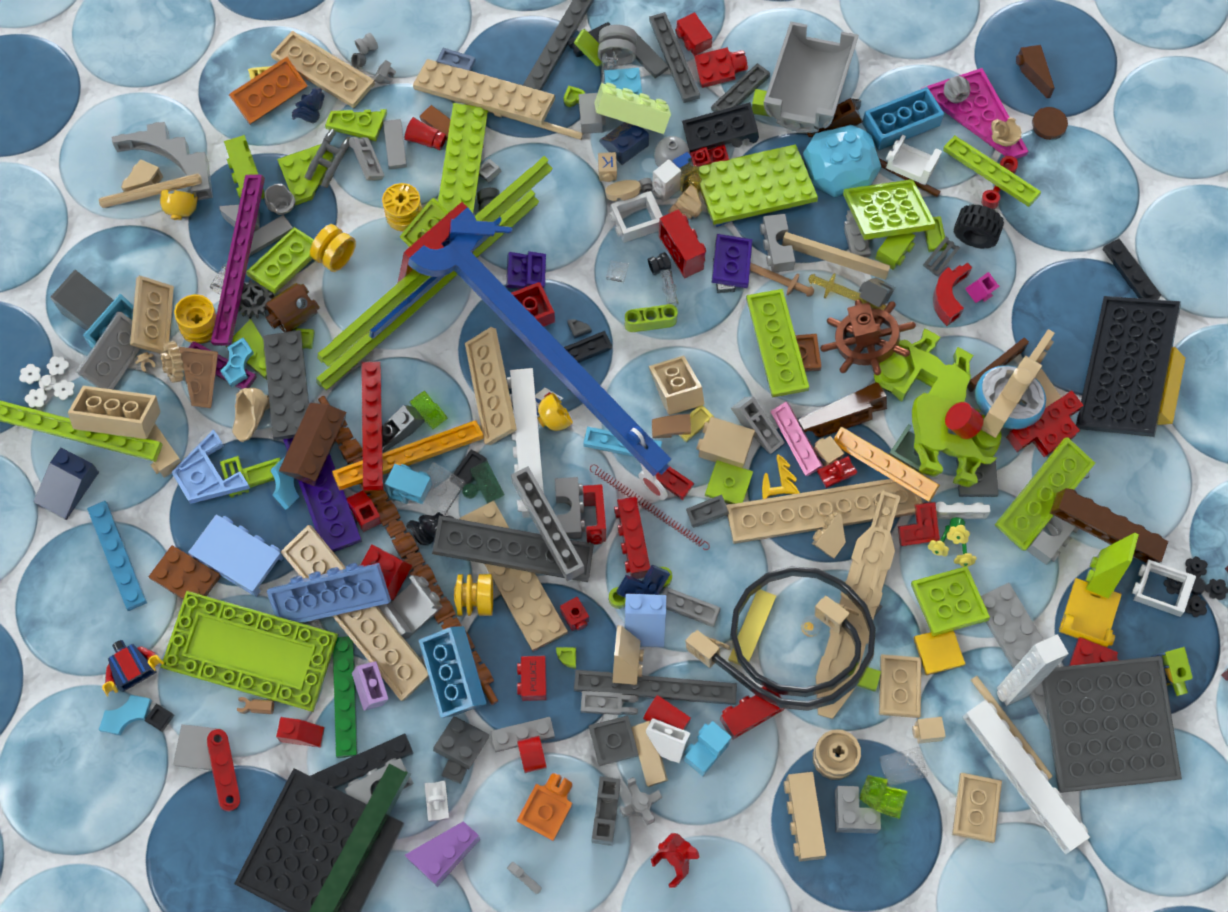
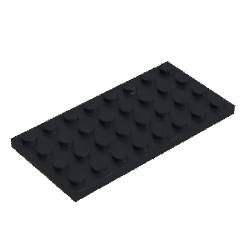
M1104 296L1081 403L1084 406L1079 410L1076 422L1078 429L1155 437L1181 301Z

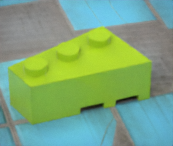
M245 135L224 141L229 156L226 159L229 168L234 170V173H231L233 181L239 185L236 188L239 198H241L245 175H258ZM264 190L262 191L261 199L264 198Z

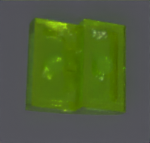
M867 775L860 794V800L885 815L900 819L908 791L887 787L888 779Z

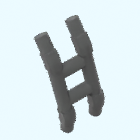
M330 129L324 137L304 176L305 179L311 181L319 164L328 168L321 183V186L324 188H328L337 167L349 148V139L351 138L346 137L339 149L330 145L336 135L334 129ZM325 151L336 155L332 162L322 158Z

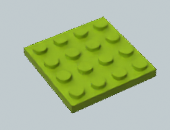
M912 179L844 189L843 195L864 240L935 229L936 223Z

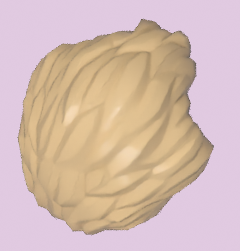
M1009 117L1006 122L999 119L992 121V139L995 143L1007 147L1016 144L1021 139L1022 132L1020 126L1015 123L1016 119Z

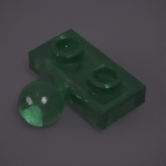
M488 461L470 469L476 484L469 483L463 487L462 493L464 497L472 499L477 495L478 491H481L488 504L505 496Z

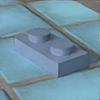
M444 47L436 60L437 63L469 71L472 70L476 62L475 57Z

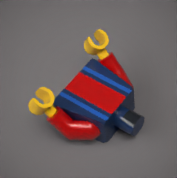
M119 640L112 645L115 654L108 658L109 664L106 667L105 684L102 686V689L107 697L110 691L114 690L115 693H118L117 688L124 692L157 673L156 665L159 663L163 665L164 662L155 652L143 646L136 647L134 644L126 647L124 641Z

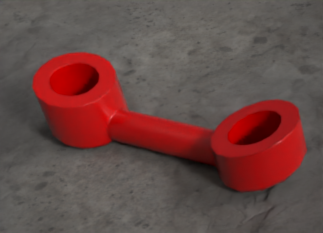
M1005 156L1001 159L1000 165L1015 174L1018 161L1013 156ZM995 185L993 190L985 191L981 199L982 205L991 209L997 208L999 206V192L1001 189Z

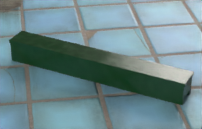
M388 764L309 912H338L411 773Z

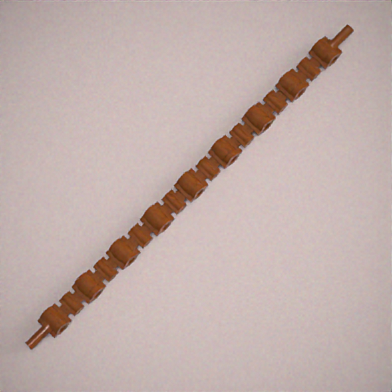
M321 396L318 399L320 404L330 405L325 396ZM345 420L336 442L338 445L342 444L339 446V450L347 464L351 462L354 464L363 460V450L356 438L351 440L354 437L348 427L344 428L348 425ZM362 482V483L359 484L361 490H363V482ZM384 489L364 491L366 494H371L368 497L372 500L374 506L377 505L376 509L380 515L383 527L388 525L386 531L390 538H396L392 540V543L401 559L406 557L404 561L412 565L410 570L413 569L414 571L410 572V575L424 577L429 583V589L439 596V602L443 607L433 616L438 624L444 623L441 625L442 630L449 627L462 626L457 617L452 618L456 613L447 597L441 598L444 594L439 585H433L437 583L433 571L428 564L422 565L425 563L420 552L415 553L419 548L410 532L404 534L407 529L402 520L397 521L401 517L392 501L386 502L389 498ZM466 632L470 648L473 650L475 646ZM474 651L472 655L482 689L491 705H494L498 702V699L489 685L494 682V679L484 663L479 665L482 661L478 653Z

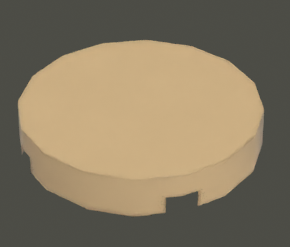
M636 180L618 181L609 185L605 189V194L611 201H617V198L628 200L640 193L641 185Z

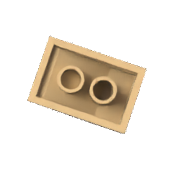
M685 356L649 366L668 415L677 414L705 404L702 386Z

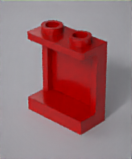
M602 484L583 486L584 507L595 506L597 519L596 526L586 527L587 543L599 545L606 542Z

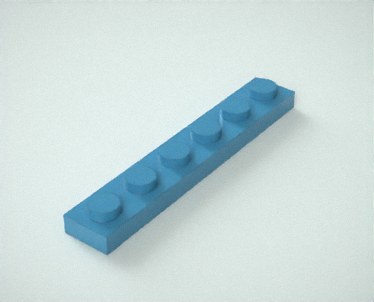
M102 501L88 507L87 510L126 609L130 611L146 604L147 601L108 503Z

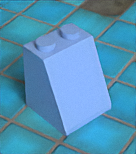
M626 594L625 629L641 641L640 647H664L666 595Z

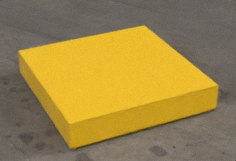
M954 631L932 636L931 632L914 636L913 639L921 657L926 676L965 665Z

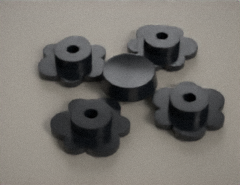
M1195 556L1193 559L1189 558L1185 561L1187 566L1186 572L1196 576L1191 593L1195 595L1188 599L1185 612L1192 614L1193 617H1198L1207 613L1206 601L1201 600L1198 595L1206 591L1209 593L1210 598L1223 600L1228 593V588L1225 587L1226 583L1222 579L1217 581L1211 579L1209 584L1206 585L1200 576L1207 573L1206 568L1208 564L1205 560H1200L1199 557ZM1166 577L1167 580L1163 582L1164 586L1167 587L1166 591L1169 594L1176 593L1179 595L1183 582Z

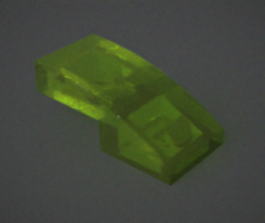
M425 390L409 401L410 405L417 409L432 429H435L448 419L446 414L437 403L433 402Z

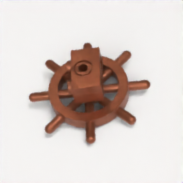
M858 299L855 301V306L847 308L848 316L842 321L832 317L827 319L829 325L837 328L835 334L836 341L822 345L820 350L827 352L838 349L842 357L846 359L839 369L841 373H846L852 364L872 365L874 374L878 376L881 374L879 363L888 359L894 352L904 357L910 355L909 350L899 346L900 332L914 329L916 324L908 322L898 325L896 319L890 314L896 306L894 301H890L885 309L881 310L871 308L869 302L862 304V301ZM884 323L889 328L880 329V326ZM847 332L854 335V337L844 339ZM891 335V338H890L889 341H886V340L880 338V337H884V336ZM854 344L857 345L853 351L847 347ZM878 345L883 348L876 351L874 346ZM864 348H867L868 353L861 352Z

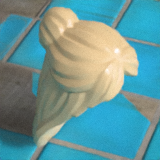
M244 388L236 394L235 420L232 432L240 442L249 440L252 437L265 410L270 408L269 396L265 395L261 390L257 388Z

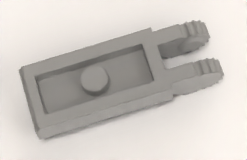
M582 691L581 713L638 714V709L622 707V701L635 703L638 702V696L611 692Z

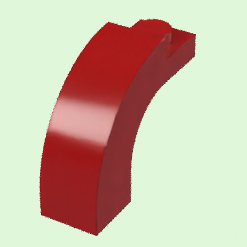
M968 262L963 266H957L953 271L949 267L945 269L934 289L933 306L936 314L946 326L961 317L964 307L955 299L952 288L969 276L972 267Z

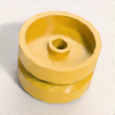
M327 225L315 237L310 248V256L318 263H323L324 267L331 272L339 271L353 255L356 240L349 234L343 233L336 225Z

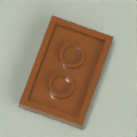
M817 334L795 335L805 372L821 370L822 365Z
M171 545L148 577L181 599H184L186 591L207 596L221 575Z

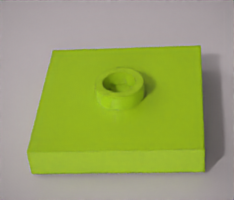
M716 460L705 496L714 498L722 495L725 503H743L753 471Z

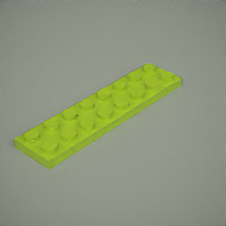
M453 103L438 202L448 213L461 202L472 213L474 212L488 110L481 107Z

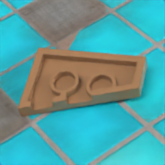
M179 347L191 406L211 408L218 352Z

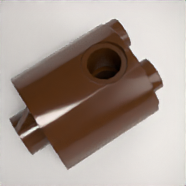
M295 283L265 303L266 309L269 312V315L265 318L273 329L279 327L283 332H291L318 313L317 310L320 307L314 299L311 300L307 295L309 291L304 284ZM298 299H300L302 303L300 308H298L296 305Z

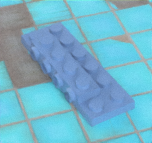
M352 563L345 566L346 569L339 570L338 567L327 570V573L322 575L320 571L309 574V578L304 579L302 576H296L291 578V582L286 585L267 590L274 615L298 623L387 604L391 599L379 563L368 566H357V563Z

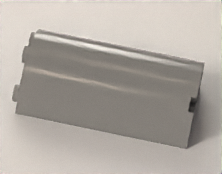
M790 21L764 99V108L767 114L777 119V124L796 132L812 133L818 132L820 128H827L834 118L859 35L841 32L840 43L807 37L806 24Z

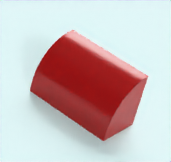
M658 695L654 698L643 717L646 722L651 721L653 718L682 730L687 728L691 717Z

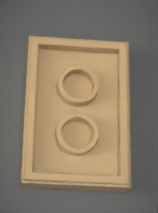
M881 654L879 715L920 718L921 657Z
M960 773L952 835L989 843L995 842L1001 780Z

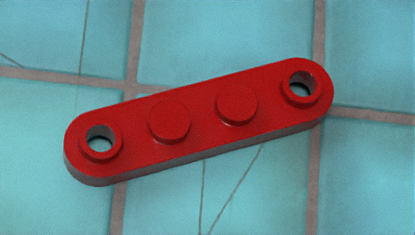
M215 729L207 736V747L219 806L222 810L231 812L239 806L240 795L228 736L225 731ZM220 736L221 742H215L214 737ZM229 796L234 800L231 804L226 802V798Z

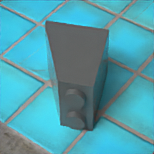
M74 270L50 296L62 315L86 331L114 301L77 270Z

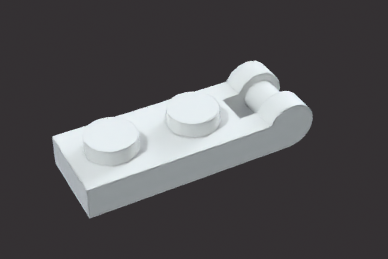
M944 502L936 503L937 519H952L955 517L962 519H986L990 514V505H984L983 503H973L972 505L954 503L953 505H946Z

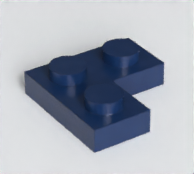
M651 565L642 581L625 575L616 592L625 598L626 594L659 595L670 573L665 569Z

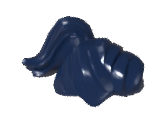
M313 88L310 94L302 95L301 101L295 103L297 108L292 111V120L301 118L310 123H316L319 120L320 113L318 110L321 109L325 97L322 93V88Z

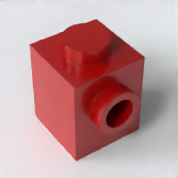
M578 597L560 605V612L572 631L575 629L581 630L588 625L589 615Z

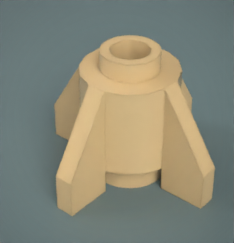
M691 184L668 212L671 213L679 209L682 215L685 214L687 218H696L702 211L700 208L702 203L697 189Z

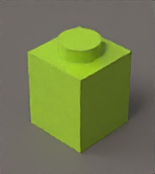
M755 89L752 102L753 114L769 116L764 108V99L767 91Z

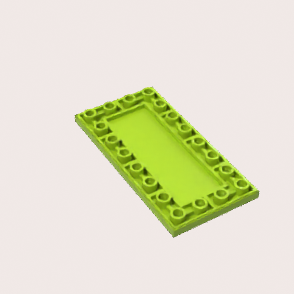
M186 591L163 658L164 664H161L160 668L314 712L339 634Z

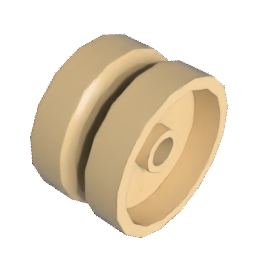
M831 730L824 733L819 738L813 751V763L816 770L823 777L831 780H841L848 777L855 770L861 758V747L857 739L851 733L844 730Z

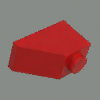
M280 717L276 737L282 743L321 748L325 728L300 719Z

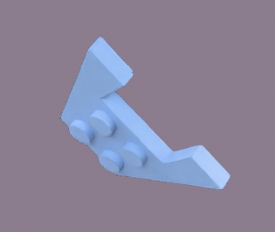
M214 429L171 472L190 504L250 489L240 471L222 481L208 456L224 447Z

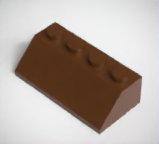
M310 403L279 472L315 487L346 419L347 412L327 404Z

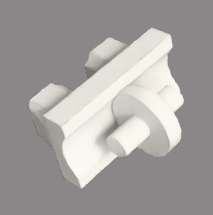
M446 781L425 783L428 821L449 819Z

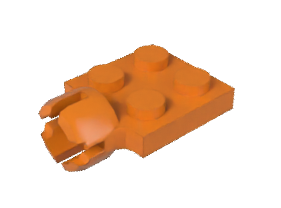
M552 773L544 786L535 785L517 819L518 823L552 841L555 840L573 805L567 799L572 788V782L564 777L558 788L562 777L557 773Z

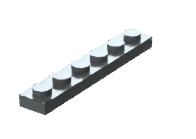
M666 12L649 16V22L683 103L700 99L699 90Z

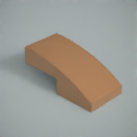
M690 414L652 419V438H671L672 435L691 434Z

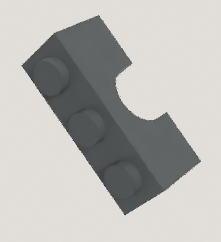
M873 278L862 283L859 292H861L859 297L877 307H881L888 303L896 287L878 278Z
M600 776L592 843L613 846L621 779Z

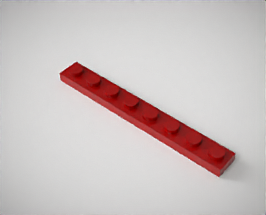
M380 361L361 362L363 491L383 490Z

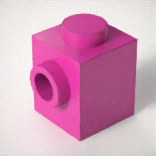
M988 272L966 287L965 290L975 303L981 299L985 302L993 296L991 292L996 290L999 285Z

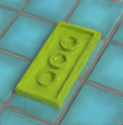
M294 227L246 271V275L276 294L312 260L310 248L314 239Z

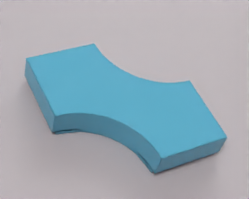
M244 338L227 347L229 361L221 369L222 375L231 388L248 378L245 373V366L254 352Z
M282 458L271 469V473L276 482L273 496L286 510L300 496L295 490L294 478L279 472L284 460Z
M130 695L128 701L122 707L116 710H105L99 731L121 735L124 728L131 722L146 719L152 700L150 698Z

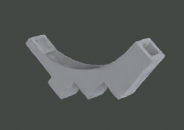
M165 122L148 124L147 131L120 134L112 137V143L117 152L134 149L153 152L174 162L182 169L186 176L199 173L202 177V183L190 186L192 194H194V197L197 196L198 200L213 198L209 161L205 152L189 154V146L185 137L170 139Z

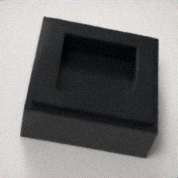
M156 703L144 721L163 732L174 717V714Z

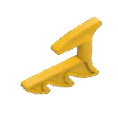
M779 454L776 456L781 487L770 488L768 474L765 473L762 482V499H767L770 495L800 493L797 487L789 481L796 482L797 480L788 470L790 464Z

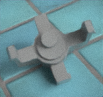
M634 777L628 779V789L632 799L630 805L624 808L620 806L623 818L635 814L642 816L647 826L654 823L655 817L652 816L650 809L652 804L662 798L659 790L648 795L640 792Z

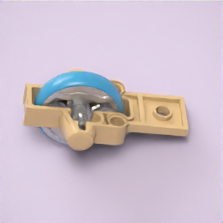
M1048 329L1031 356H1025L1018 367L997 366L989 369L980 377L975 389V399L980 411L985 416L981 430L996 438L1003 427L1008 429H1024L1035 424L1041 418L1046 407V395L1036 376L1042 367L1039 363L1043 361L1047 354L1045 350L1049 351L1054 343L1051 340L1055 334ZM1020 401L1023 402L1026 406L1024 407L1022 405H1019Z

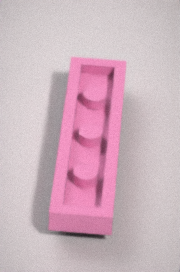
M784 402L771 410L772 416L805 476H809L822 468L823 465L789 403Z

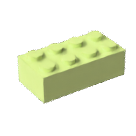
M608 82L606 84L601 83L594 102L596 113L661 134H664L671 116L666 101L650 99L648 95L643 93L637 95L630 89L616 88V85Z

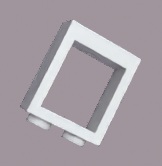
M649 191L632 199L611 204L609 217L611 222L616 224L617 236L621 237L623 243L658 232L659 218L662 217V214L652 191ZM646 205L652 220L626 229L620 213Z
M1148 560L1146 565L1142 564L1138 573L1141 576L1140 582L1135 583L1132 591L1135 594L1134 601L1181 617L1185 611L1196 576ZM1150 571L1183 582L1175 606L1142 595Z

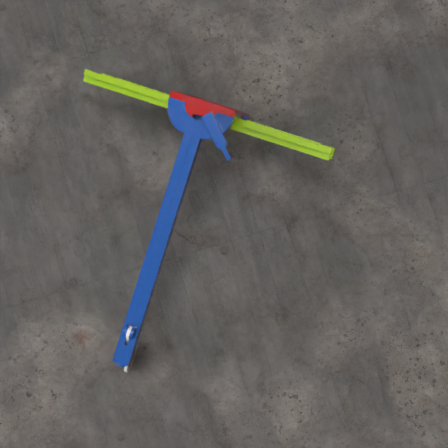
M545 156L532 168L530 167L475 216L463 202L458 204L404 251L397 284L335 337L330 344L318 352L317 358L320 362H324L327 367H330L316 378V383L325 390H328L351 370L354 365L358 364L361 359L365 358L378 344L382 343L385 338L389 337L392 332L409 319L412 314L416 313L419 308L426 304L429 299L441 291L454 277L459 275L640 462L643 471L638 476L646 489L660 500H665L668 497L665 488L656 479L655 475L658 472L662 475L670 467L667 463L671 458L477 259L480 254L487 250L503 234L511 233V227L539 203L532 188L553 169L548 164L549 160Z

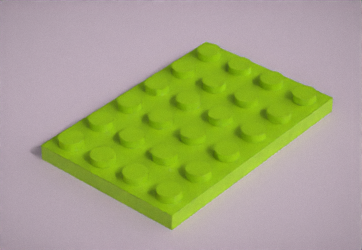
M796 144L694 167V174L713 225L818 201L817 193Z

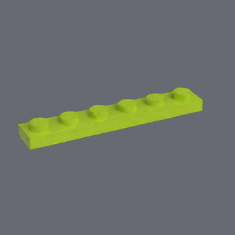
M955 135L943 147L944 152L1028 207L1041 195L1040 190Z

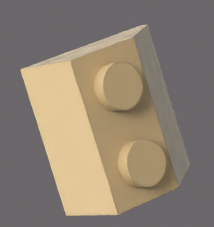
M617 625L613 683L637 685V677H642L643 665L639 664V661L643 662L644 650L640 649L641 641L621 625Z

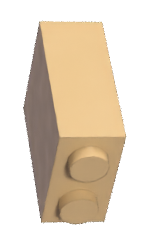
M711 416L709 423L705 422L702 433H705L704 438L699 439L697 445L699 457L713 462L719 460L743 468L755 430Z

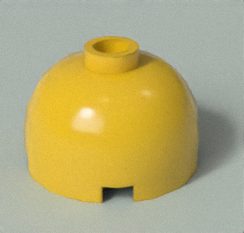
M169 190L161 191V208L166 214L171 216V219L181 221L183 217H189L195 211L198 197H194V194L176 190L172 194H168Z
M551 393L541 400L538 406L540 416L537 419L542 427L547 426L550 430L561 431L572 425L573 421L566 408H563L560 404L562 402L555 393Z

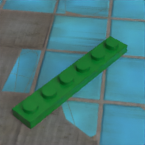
M349 636L338 637L333 650L337 758L353 757L358 754L356 692L352 672L355 670L354 642Z

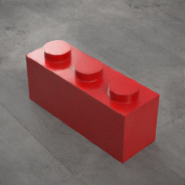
M764 686L761 687L762 689L780 697L779 694L765 688ZM748 695L739 701L740 704L734 708L732 705L722 711L723 714L720 717V721L732 737L731 739L734 740L782 712L784 708H779L756 695L753 697Z

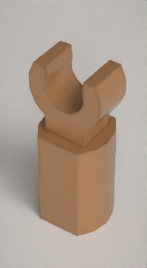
M245 697L238 698L239 702L246 703L244 708H237V711L241 714L249 711L251 713L273 714L274 701L253 699L249 701Z

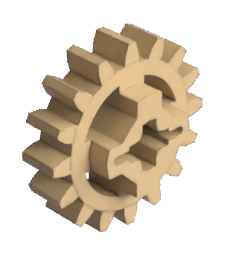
M175 341L165 342L163 347L164 353H161L162 369L164 373H167L172 383L181 382L184 377V369L179 347H177Z

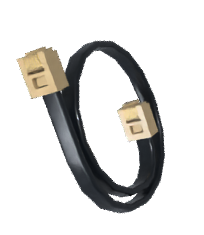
M790 566L768 572L748 586L733 609L730 637L738 663L756 683L779 695L809 697L831 691L854 673L860 662L861 641L857 630L849 622L850 613L859 616V611L846 607L843 604H838L826 595L815 605V617L838 634L844 629L851 636L855 646L854 658L850 665L833 679L809 687L780 685L760 675L742 654L737 638L739 615L750 596L769 582L791 576L816 578L843 592L862 612L869 631L868 653L860 668L850 681L833 694L810 701L782 699L759 687L720 656V647L730 650L729 645L709 638L698 630L692 633L685 642L687 651L709 668L717 664L756 696L779 708L810 711L836 703L862 680L874 658L876 628L867 604L844 581L817 568Z

